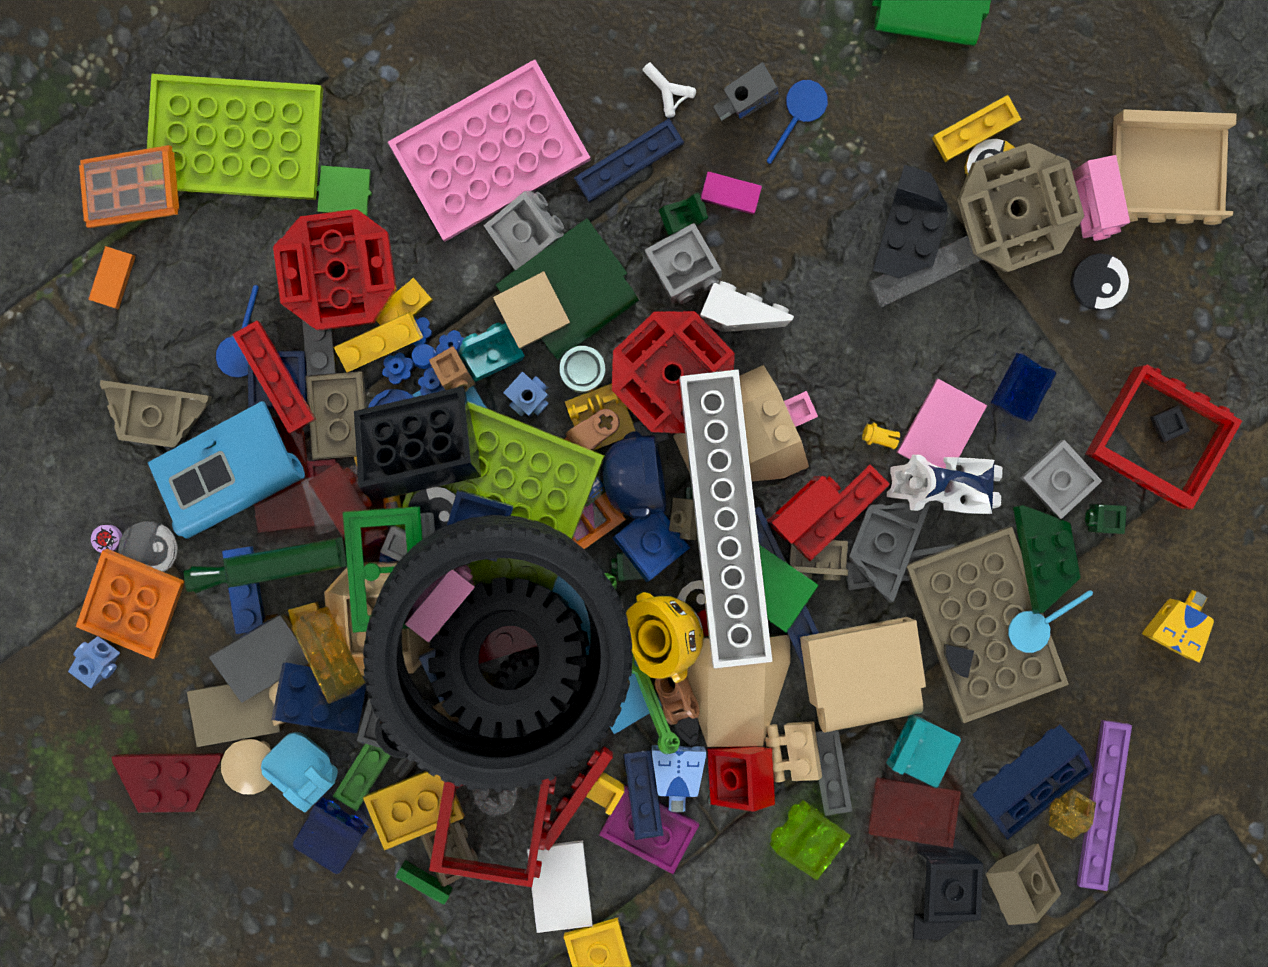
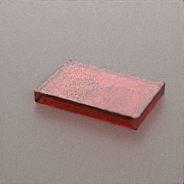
M876 777L868 834L953 848L961 792L959 790L935 788L928 785Z

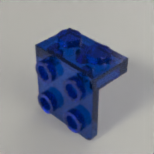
M322 797L309 813L310 816L294 840L293 846L328 870L338 874L343 870L369 826L364 824L357 816L350 815L340 809L335 802Z

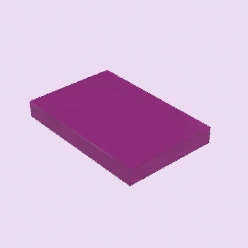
M625 784L624 793L612 814L608 815L599 832V836L674 874L699 827V823L680 812L669 811L668 806L659 802L664 836L634 840L627 784Z

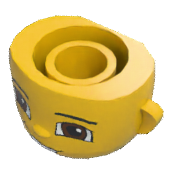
M643 592L637 595L636 599L638 602L634 603L626 612L632 638V653L639 669L649 677L657 679L672 677L675 683H679L687 677L688 668L694 664L701 653L704 638L701 621L696 612L684 601L671 596L654 597L649 593Z

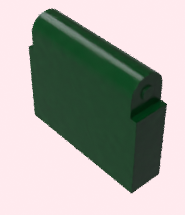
M588 218L496 284V287L502 293L545 272L570 321V324L537 340V343L543 340L546 344L545 347L554 355L557 361L567 351L579 346L639 302L634 290L625 280L627 272Z
M345 536L224 558L223 562L228 588L347 566Z

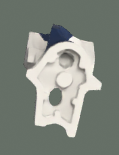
M912 455L908 464L891 467L892 485L890 490L887 491V497L908 499L910 510L918 511L923 509L925 503L934 500L943 503L944 510L962 513L992 514L993 508L1001 506V495L999 492H993L994 481H1000L1002 478L1003 468L994 465V460L944 457L943 462L946 464V469L931 464L921 455ZM956 465H961L963 469L957 471ZM963 495H965L966 499L964 504H962L960 501V498Z

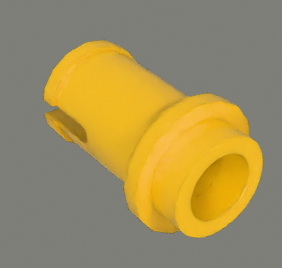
M876 423L866 424L862 434V440L866 441L868 445L875 443L890 447L891 449H896L899 440H896V438H900V432L877 427Z

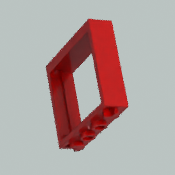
M1147 364L1146 366L1134 367L1085 455L1181 509H1193L1242 420L1233 416L1234 413L1230 412L1229 408L1225 406L1217 407L1210 403L1211 399L1200 392L1193 393L1185 388L1186 384L1175 378L1168 379L1161 375L1162 371L1159 368H1153ZM1141 382L1146 383L1219 425L1183 490L1105 447Z
M556 777L551 781L549 779L542 780L527 869L445 856L457 786L450 782H444L429 871L532 887L533 879L540 878L542 861H538L537 856L538 850L545 849L547 833L542 832L543 821L549 822L552 805L546 804L548 793L554 794Z

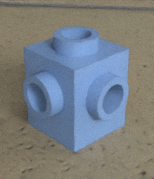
M523 372L503 392L512 400L509 406L521 417L525 413L530 417L534 413L538 416L549 404L546 401L549 395L544 392L548 387L536 376L531 380ZM528 392H532V399L529 401H525V394Z
M97 636L89 643L83 642L73 654L76 658L68 672L89 688H93L102 679H107L113 674L117 668L115 662L120 652Z

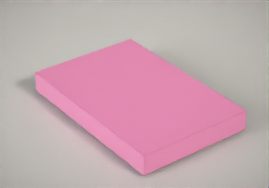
M936 379L896 453L909 460L912 455H921L931 464L946 469V464L943 462L944 457H959L987 405L942 380Z

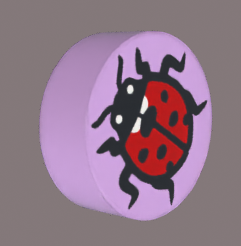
M101 525L91 535L92 546L98 552H102L105 549L116 551L121 546L123 540L121 531L113 525Z

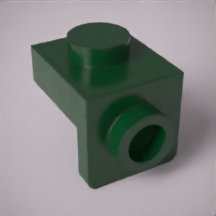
M699 193L691 195L686 200L665 205L658 210L668 236L693 223L698 227L708 219L706 206L701 200Z
M1089 504V509L1085 513V524L1088 526V532L1125 534L1127 506Z

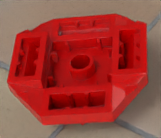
M695 311L653 312L613 350L612 392L650 432L685 434L679 379L676 381L668 380L664 375V370L669 366H675L679 369L680 376L734 370L735 353Z

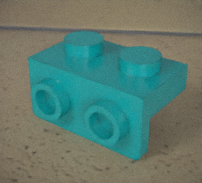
M500 322L493 324L486 332L480 335L474 333L464 338L458 352L474 382L522 361L525 356L522 350L519 349L507 324H501Z

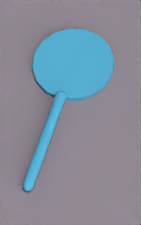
M1091 590L1087 591L1047 618H1044L1041 614H1033L1032 611H1024L1017 614L1011 620L1008 627L1010 642L1016 649L1025 653H1034L1041 650L1050 638L1049 623L1092 596L1093 592Z

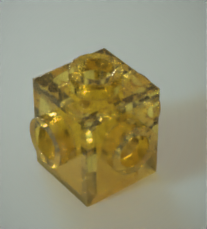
M1074 789L1069 790L1062 797L1055 798L1049 807V813H1051L1049 826L1073 840L1082 832L1086 833L1093 825L1096 802Z

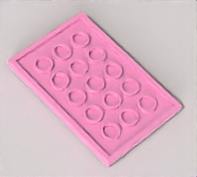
M536 60L527 63L388 141L444 242L503 210L524 191L535 192L591 160Z

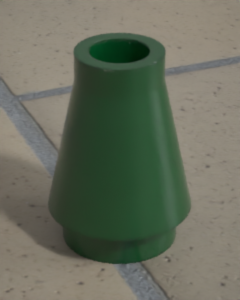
M191 566L190 569L184 570L187 592L194 591L197 594L217 585L227 583L225 567Z

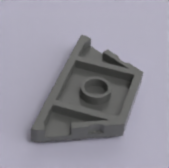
M931 502L925 503L924 508L918 511L910 510V504L893 503L888 506L883 504L869 505L848 559L888 602L893 603Z

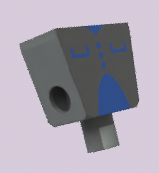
M762 62L726 86L724 91L727 98L713 107L721 121L735 112L739 119H743L779 98L778 88ZM741 95H747V96H748V97H747L745 100H743V101H739V100H738V98H739Z

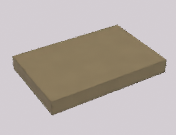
M364 372L306 376L308 406L316 418L315 421L310 423L312 460L357 457L354 411L366 408Z
M228 684L188 691L187 695L197 747L281 732L282 725L274 726L271 720L274 704L269 699L271 686L242 703Z

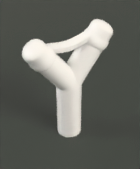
M651 62L643 68L645 74L662 91L664 112L667 118L675 116V110L682 101L695 97V88L669 83ZM673 94L684 96L674 106Z

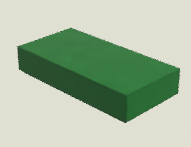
M406 860L396 874V878L442 905H445L453 889L449 885L441 886L437 878Z

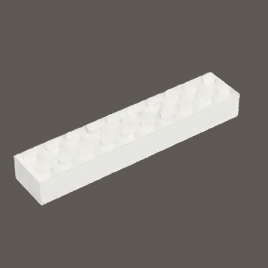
M739 370L680 376L679 382L713 668L772 662Z

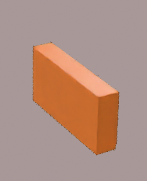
M105 246L88 300L119 309L136 256Z

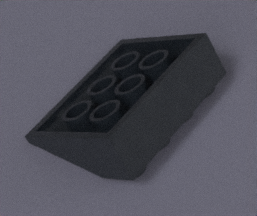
M463 386L354 411L358 486L371 501L481 477L479 451Z

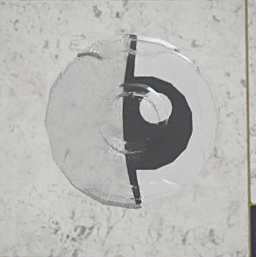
M144 521L129 527L124 532L119 541L118 552L165 572L176 559L177 543L175 536L169 528L159 522Z

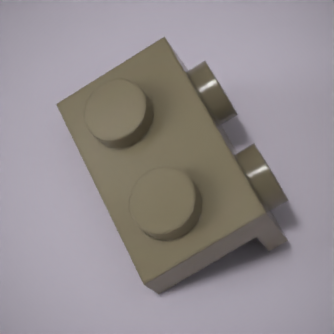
M832 540L811 562L793 544H790L789 565L809 579H812V573L824 574L823 579L840 580L841 575L848 576V570L846 569L848 541Z
M456 821L451 823L445 856L478 861L475 851L468 846L466 841L468 833L462 822ZM436 830L421 835L430 861ZM435 872L440 885L443 887L464 877Z

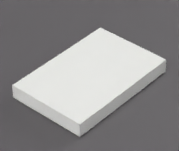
M583 840L556 843L552 845L549 851L546 849L538 850L537 860L542 861L540 878H534L532 885L537 933L593 926ZM530 847L527 848L528 857H529Z

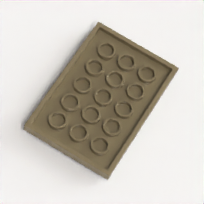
M1008 526L908 563L906 568L908 577L962 723H967L1069 685L1051 634L1047 644L1041 650L1034 653L1020 651L1010 642L1008 627L1011 620L1021 612L1032 611L1022 553L1012 527ZM944 644L974 650L968 678L960 676L948 665L944 656Z

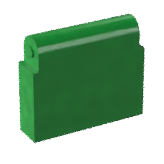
M873 0L872 6H877L874 30L975 46L980 34L981 23L989 14L991 0Z

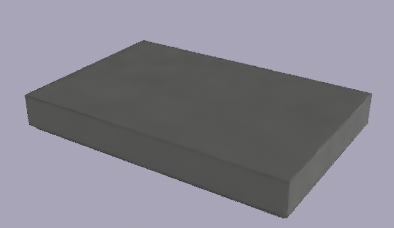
M283 612L209 656L241 703L278 682L282 663L306 666L314 660L313 655Z

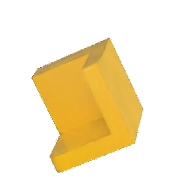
M602 772L586 797L605 807V813L611 815L624 793V784Z

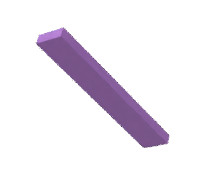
M1101 720L1077 885L1079 887L1108 890L1132 725L1127 723Z

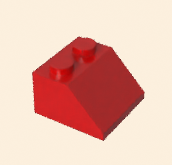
M742 746L707 749L710 805L752 812L775 805L772 748Z

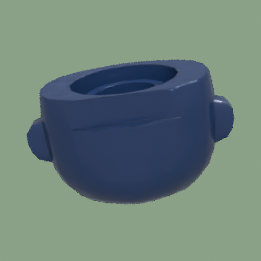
M637 431L630 432L624 436L622 441L612 445L605 454L602 468L603 481L608 500L616 511L632 516L635 519L643 520L649 518L651 514L666 511L662 462L656 436H641V433Z

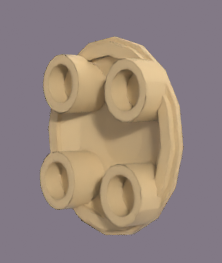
M243 739L233 743L225 751L221 760V773L225 783L232 790L241 794H256L264 791L271 782L262 775L261 763L264 757L271 751L270 745L265 741H258L256 739Z

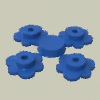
M414 317L423 338L409 344L416 346L412 352V359L405 358L403 353L387 356L384 359L385 368L382 373L385 377H389V381L392 384L396 385L401 383L403 379L407 380L411 377L410 371L415 365L420 369H426L424 377L418 380V384L421 386V395L443 391L445 389L434 369L430 368L432 365L429 359L449 349L451 345L459 352L464 337H461L458 331L453 330L447 336L442 335L439 338L440 344L435 350L432 346L425 344L426 338L432 335V331L429 329L430 322L425 317H421L418 320Z

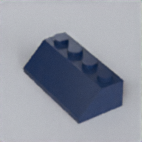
M1059 725L1055 729L1048 730L1035 745L1024 749L1020 757L1011 764L1004 765L990 781L980 784L972 795L1008 840L1091 774L1094 769L1083 747Z

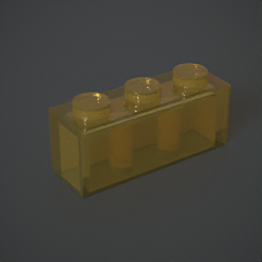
M328 606L303 615L291 627L328 704L353 694L365 684Z

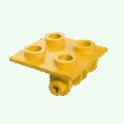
M612 384L565 401L574 427L603 409H609L618 415L620 419L618 430L592 451L624 439L625 435L635 431L626 405L612 392ZM603 415L600 427H607L610 430L612 428L611 422L614 419L612 416L608 418Z

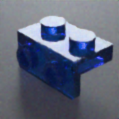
M1016 353L990 403L1014 418L1030 422L1037 413L1057 373L1053 369L1040 366L1024 354Z

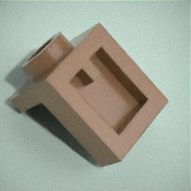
M454 346L429 359L445 390L463 386L466 392L475 385L473 378Z

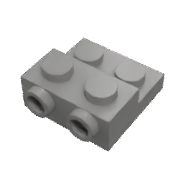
M524 191L484 225L515 270L564 235L562 232L564 229L563 223L557 216L553 215L551 217L545 208L548 206V203L539 192Z
M695 223L645 249V253L672 303L679 301L680 304L690 301L695 296L693 292L702 287L705 291L710 290L713 283L719 284L718 279L722 277L721 268Z

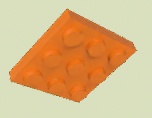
M105 549L101 552L76 627L155 659L160 653L185 581L110 549Z

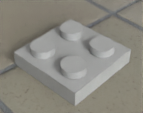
M1060 440L1020 477L1058 519H1062L1102 482L1065 440Z

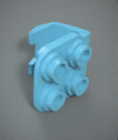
M300 732L286 735L264 757L261 763L262 775L280 789L288 801L305 813L334 785L338 774V769L330 763L328 753Z

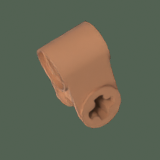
M603 409L570 429L565 435L570 442L593 450L618 430L620 419L615 412ZM603 415L608 418L612 416L614 419L611 422L612 428L610 430L607 427H600Z
M688 676L683 681L675 683V688L669 685L668 677L656 678L655 689L661 701L665 718L670 725H675L678 723V720L688 717L692 719L698 718L700 713L699 705L691 689Z

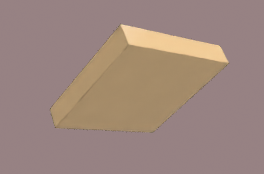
M545 272L493 297L519 349L570 324Z

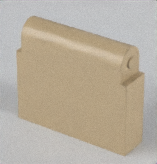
M902 617L800 637L809 701L816 707L818 722L824 733L922 713L923 700L921 688L926 687L916 620Z

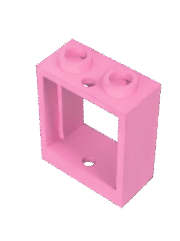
M1116 155L1089 160L1072 171L1085 215L1080 223L1083 239L1093 237L1094 241L1110 238L1113 234L1120 233L1121 227L1129 224L1130 219Z
M465 564L447 572L434 581L420 595L405 619V625L429 643L475 588L473 575L470 573L472 570Z

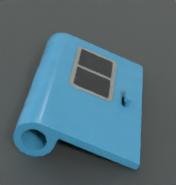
M264 401L148 462L173 520V530L178 536H183L186 539L305 477L303 466L298 458L292 453H287Z

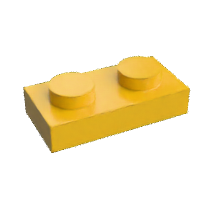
M412 278L392 296L376 321L382 325L410 311L414 317L433 300L420 284Z

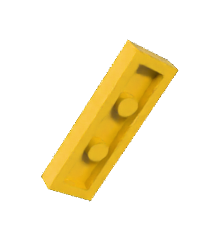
M1007 95L937 133L932 139L942 158L947 162L1013 126L1021 118L1010 97Z
M410 311L340 343L334 349L346 372H349L422 339L423 335Z

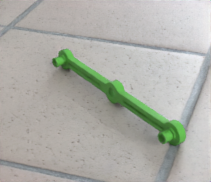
M604 573L616 589V578L609 573ZM633 655L632 674H635L659 735L658 748L663 754L675 753L679 748L680 740L677 735L670 731L650 677L641 671L639 667L635 666V657Z

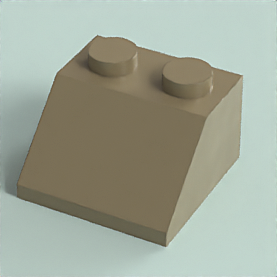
M1033 844L998 860L986 873L988 883L996 896L1000 910L1004 914L1008 925L1038 923L1061 895L1039 844Z

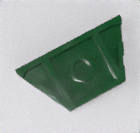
M1024 505L1015 506L1013 511L1033 614H1041L1081 579L1071 524Z

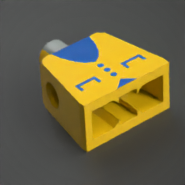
M1191 590L1185 603L1174 599L1167 600L1142 634L1181 656L1200 663L1214 623L1213 618L1200 612L1207 597Z

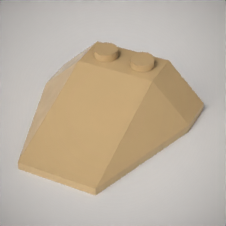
M760 366L740 375L751 481L782 479L808 468L809 465L800 436L779 389L765 366ZM676 433L673 436L690 473L686 434Z
M769 634L772 662L713 668L709 637L704 636L701 653L694 664L688 668L687 676L699 705L698 721L707 747L764 745L765 737L767 736L766 726H769L790 665V639L788 634Z

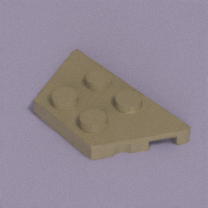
M100 381L101 389L105 390L109 402L107 407L110 416L115 421L114 428L118 440L176 448L181 445L212 398V396Z

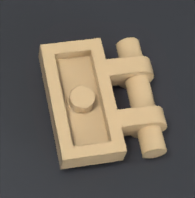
M814 721L787 723L784 725L785 734L778 733L777 724L766 726L768 736L765 737L766 746L772 748L774 782L785 781L784 770H791L792 781L819 780L822 778ZM780 745H787L789 759H782Z

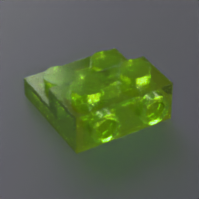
M802 800L800 804H795L790 808L788 812L789 819L785 824L774 829L771 834L772 841L769 845L779 856L818 880L851 835L828 819L821 811L805 800Z

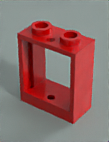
M814 476L767 520V523L785 542L792 544L842 498L838 493L841 488L830 476Z

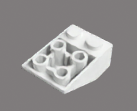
M720 281V284L713 283L700 314V317L709 327L721 332L786 327L794 317L788 314L789 309L779 304H773L771 307L762 303L763 299L749 292L746 293V296L735 291V286Z

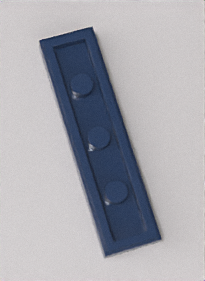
M667 119L575 176L574 180L590 203L682 146L684 141L671 120Z

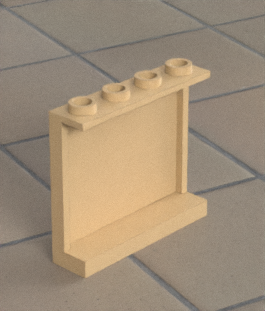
M1122 110L1114 116L1112 156L1116 155L1130 222L1137 221L1138 218H1148V222L1151 223L1165 222L1166 219H1176L1178 224L1193 223L1194 220H1204L1206 225L1221 224L1223 219L1233 216V211H1226L1228 129L1236 125V114Z

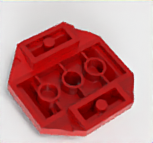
M358 209L300 216L286 234L273 246L280 303L317 331L375 323L397 290L389 233ZM343 264L345 267L344 274L341 277L334 278L332 274L334 267Z

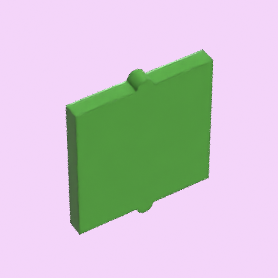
M321 166L320 185L317 186V191L319 192L317 212L329 213L358 209L367 216L369 196L372 195V192L369 190L371 170Z

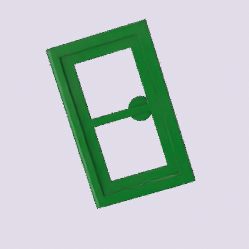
M420 507L343 512L353 633L366 632L371 616L368 615L365 579L374 581L381 573H391L395 567H379L375 563H368L364 566L361 527L405 524L408 553L413 546L422 540ZM404 621L402 629H408L409 627L405 625Z

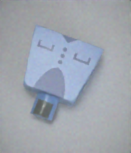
M652 745L658 795L669 796V811L684 812L686 797H697L706 759L705 747L693 746L691 748L690 746H679L675 753L667 755L659 750L658 745Z

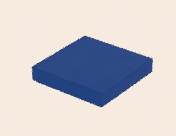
M663 512L651 514L647 519H635L612 537L646 582L654 578L690 548L685 540L680 538L678 532L669 531L670 521Z

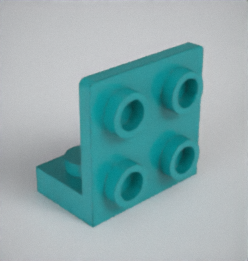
M909 715L886 763L892 770L902 775L906 773L937 788L961 738L916 715Z

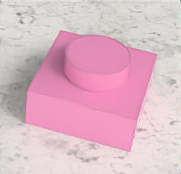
M807 391L784 401L795 427L818 417Z

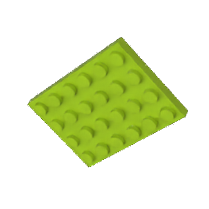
M152 74L147 149L166 145L172 146V152H174L178 191L316 200L323 87L310 84ZM162 163L145 167V182L164 179ZM164 184L146 187L148 189L165 190Z

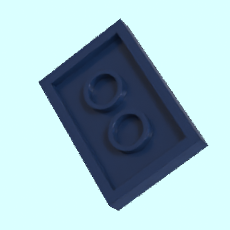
M282 663L271 720L357 734L366 690L365 677L292 663Z

